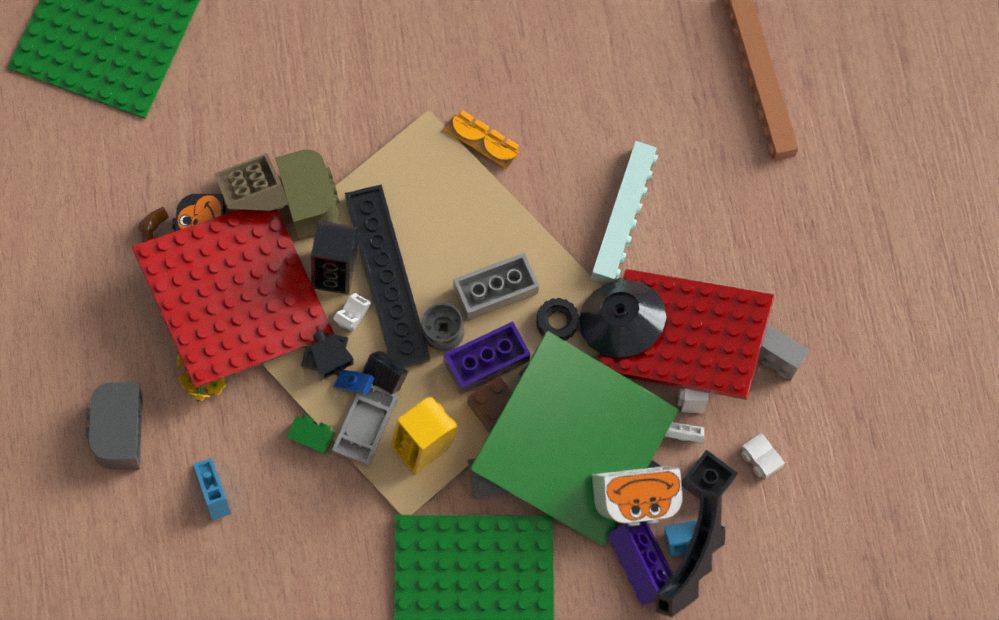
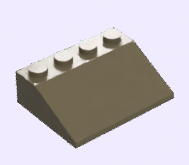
M267 153L214 174L228 209L271 211L281 209L289 204Z

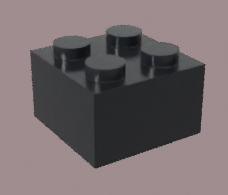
M706 449L685 476L681 486L699 500L701 492L705 489L723 495L738 473Z

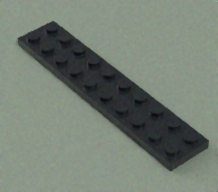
M382 184L345 193L347 206L353 226L358 227V246L389 358L392 361L401 363L404 368L430 362V355Z

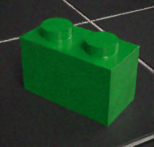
M303 415L302 418L296 416L287 438L326 454L335 435V432L330 431L331 426L320 422V425L312 423L314 419Z

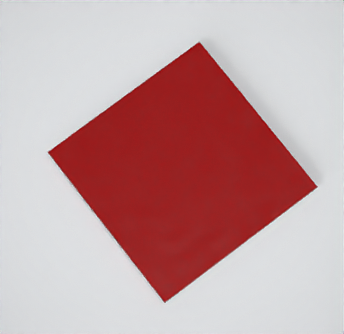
M239 209L132 246L135 257L194 388L314 344L316 342L313 334L323 330L327 338L329 333L334 334L282 218L276 209L271 211Z

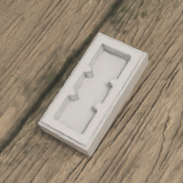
M672 422L664 437L676 438L680 441L703 443L704 428Z

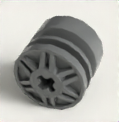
M438 303L429 307L424 313L422 325L427 343L435 350L442 352L451 351L458 347L464 337L463 319L459 310L451 304Z

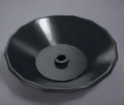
M631 280L610 282L593 291L584 302L579 317L581 335L589 347L604 356L615 358L636 356L651 348L663 334L667 320L665 304L657 292L642 282Z

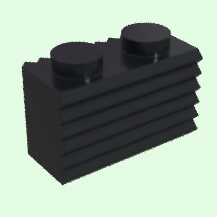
M382 351L370 354L362 370L363 374L372 375L374 377L373 382L383 388V390H386V392H389V394H393L401 389L409 373L401 363L392 361Z

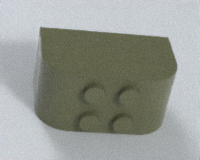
M300 150L276 157L299 240L314 236L319 220L337 223L339 218L337 204L340 201L330 167L326 168L322 156L313 150Z

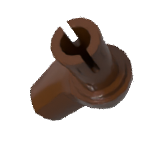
M164 207L152 211L140 221L138 230L142 232V243L154 239L153 231L157 229L160 223L169 218Z

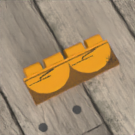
M462 111L460 115L456 113L444 130L505 169H508L519 154L517 151L519 145L510 139L503 143L505 136L494 129L487 133L490 127L478 119L473 124L474 117L465 111Z

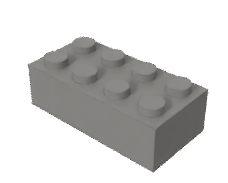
M525 253L453 279V289L467 321L537 295L539 291V284Z
M767 324L758 359L762 361L761 363L765 367L778 371L781 377L792 380L809 350Z

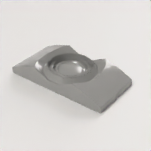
M373 384L367 395L357 393L332 452L369 466L399 395L395 393L389 394L383 388Z

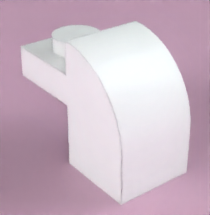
M354 293L349 296L344 308L336 313L333 320L340 327L353 332L364 318L371 302Z

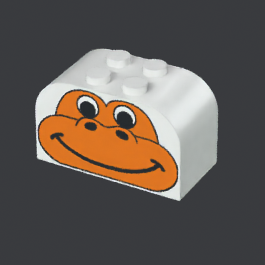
M663 466L592 474L595 507L599 514L607 519L622 522V524L628 523L629 526L640 525V521L658 523V519L673 516L681 507L682 488L679 468Z

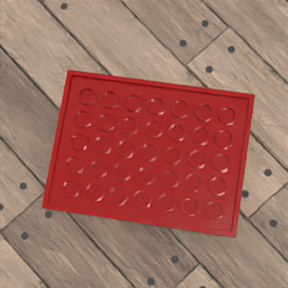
M625 269L622 280L644 283L654 289L664 302L667 320L663 334L651 348L639 355L615 358L599 354L598 361L626 378L747 400L775 299L774 294Z

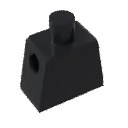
M323 330L313 334L316 344L311 346V354L320 380L326 379L354 365V358L336 335L327 338Z

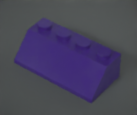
M640 521V525L629 526L628 523L623 524L608 534L611 546L614 548L619 562L623 566L628 580L636 592L637 599L641 602L642 606L654 603L655 594L667 584L674 574L647 522Z

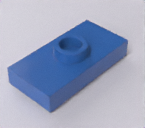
M342 370L334 387L338 390L367 395L374 377L369 374Z

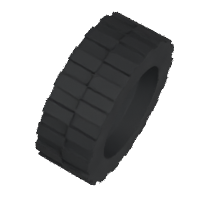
M552 298L549 301H545L540 306L536 318L539 333L541 336H544L546 331H549L560 339L567 341L577 331L579 324L578 310L567 299ZM555 311L562 312L567 317V324L561 329L551 327L548 322L549 315Z

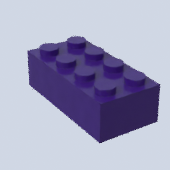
M512 321L445 353L443 362L460 394H463L529 362L531 353Z

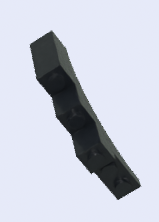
M707 489L701 492L698 519L692 540L672 578L655 594V612L673 617L698 599L699 580L712 571V553L725 545V526L721 525L722 494Z

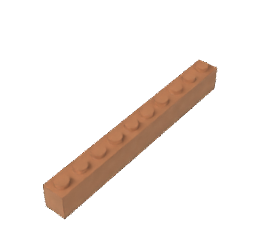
M723 0L724 5L728 6L729 21L730 23L733 22L734 38L738 39L739 42L738 51L744 59V71L748 72V85L754 92L753 101L755 105H758V118L764 125L763 134L769 142V154L773 155L774 160L796 156L798 151L797 142L754 1Z

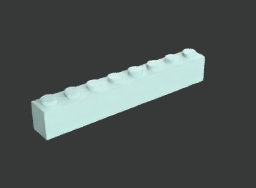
M635 141L590 278L592 280L607 284L619 279L621 270L618 269L619 263H624L627 253L623 251L625 247H629L632 239L629 233L630 230L634 231L637 223L634 217L635 214H640L642 204L639 202L641 198H645L648 189L644 186L646 181L650 182L653 171H650L651 165L655 166L658 155H655L656 147Z

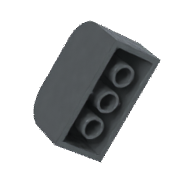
M105 383L96 388L91 396L90 408H87L86 417L89 420V427H86V439H88V444L96 462L106 469H140L143 393L139 383Z

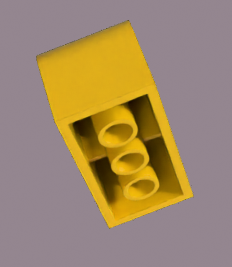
M429 397L397 419L391 447L413 474L416 475L450 448L454 442L458 427L456 422L445 413L441 404L437 403L432 397Z

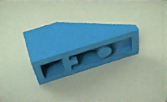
M210 458L193 464L212 520L230 515V508L213 459Z

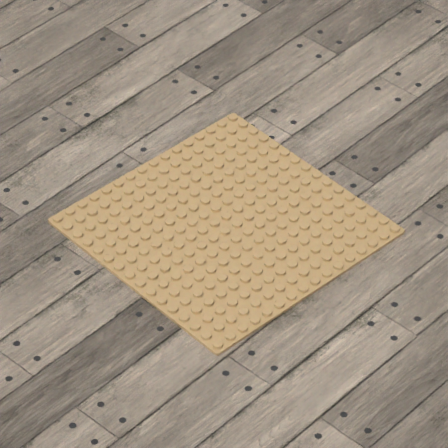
M426 111L336 185L340 201L337 204L339 212L337 223L353 226L345 193L382 184L422 330L424 313L429 307L438 303L451 304L462 315L464 337L458 347L513 321L531 353V360L544 337L539 333L540 331L537 329L536 323L540 306L552 298L567 299L577 308V313L580 317L584 302L593 291L601 286L595 280L590 279L591 276L456 137L444 130L446 126L431 111ZM292 221L286 226V229L311 281V252L315 235L299 240L294 222ZM358 246L350 294L314 290L334 334L348 337L346 349L354 358V365L344 370L362 373L370 354L382 351L388 355V351ZM525 253L539 284L538 294L467 321L453 289V279ZM356 293L370 301L371 305L358 327L351 332L340 327L333 318L337 312L344 308L349 296ZM555 311L549 315L548 322L551 327L561 329L567 324V317L564 313ZM579 323L574 336L565 342L593 358L599 352L589 347L581 335ZM427 341L426 344L431 361L404 368L409 373L401 389L395 392V394L399 395L369 466L348 458L400 515H413L464 471L468 467L467 460L477 457L490 434L467 404L468 396L488 382L460 394L443 362L444 354L449 351L435 350ZM306 347L261 363L300 407L314 419L313 421L317 425H320V422L331 426L330 431L335 432L332 439L335 443L357 393L336 389L334 385L338 379L337 375L320 380L316 370L301 367ZM529 362L500 375L512 392L521 378L518 373ZM432 397L437 403L441 404L449 418L456 422L458 429L450 448L422 471L414 475L393 450L391 442L397 419L423 400Z

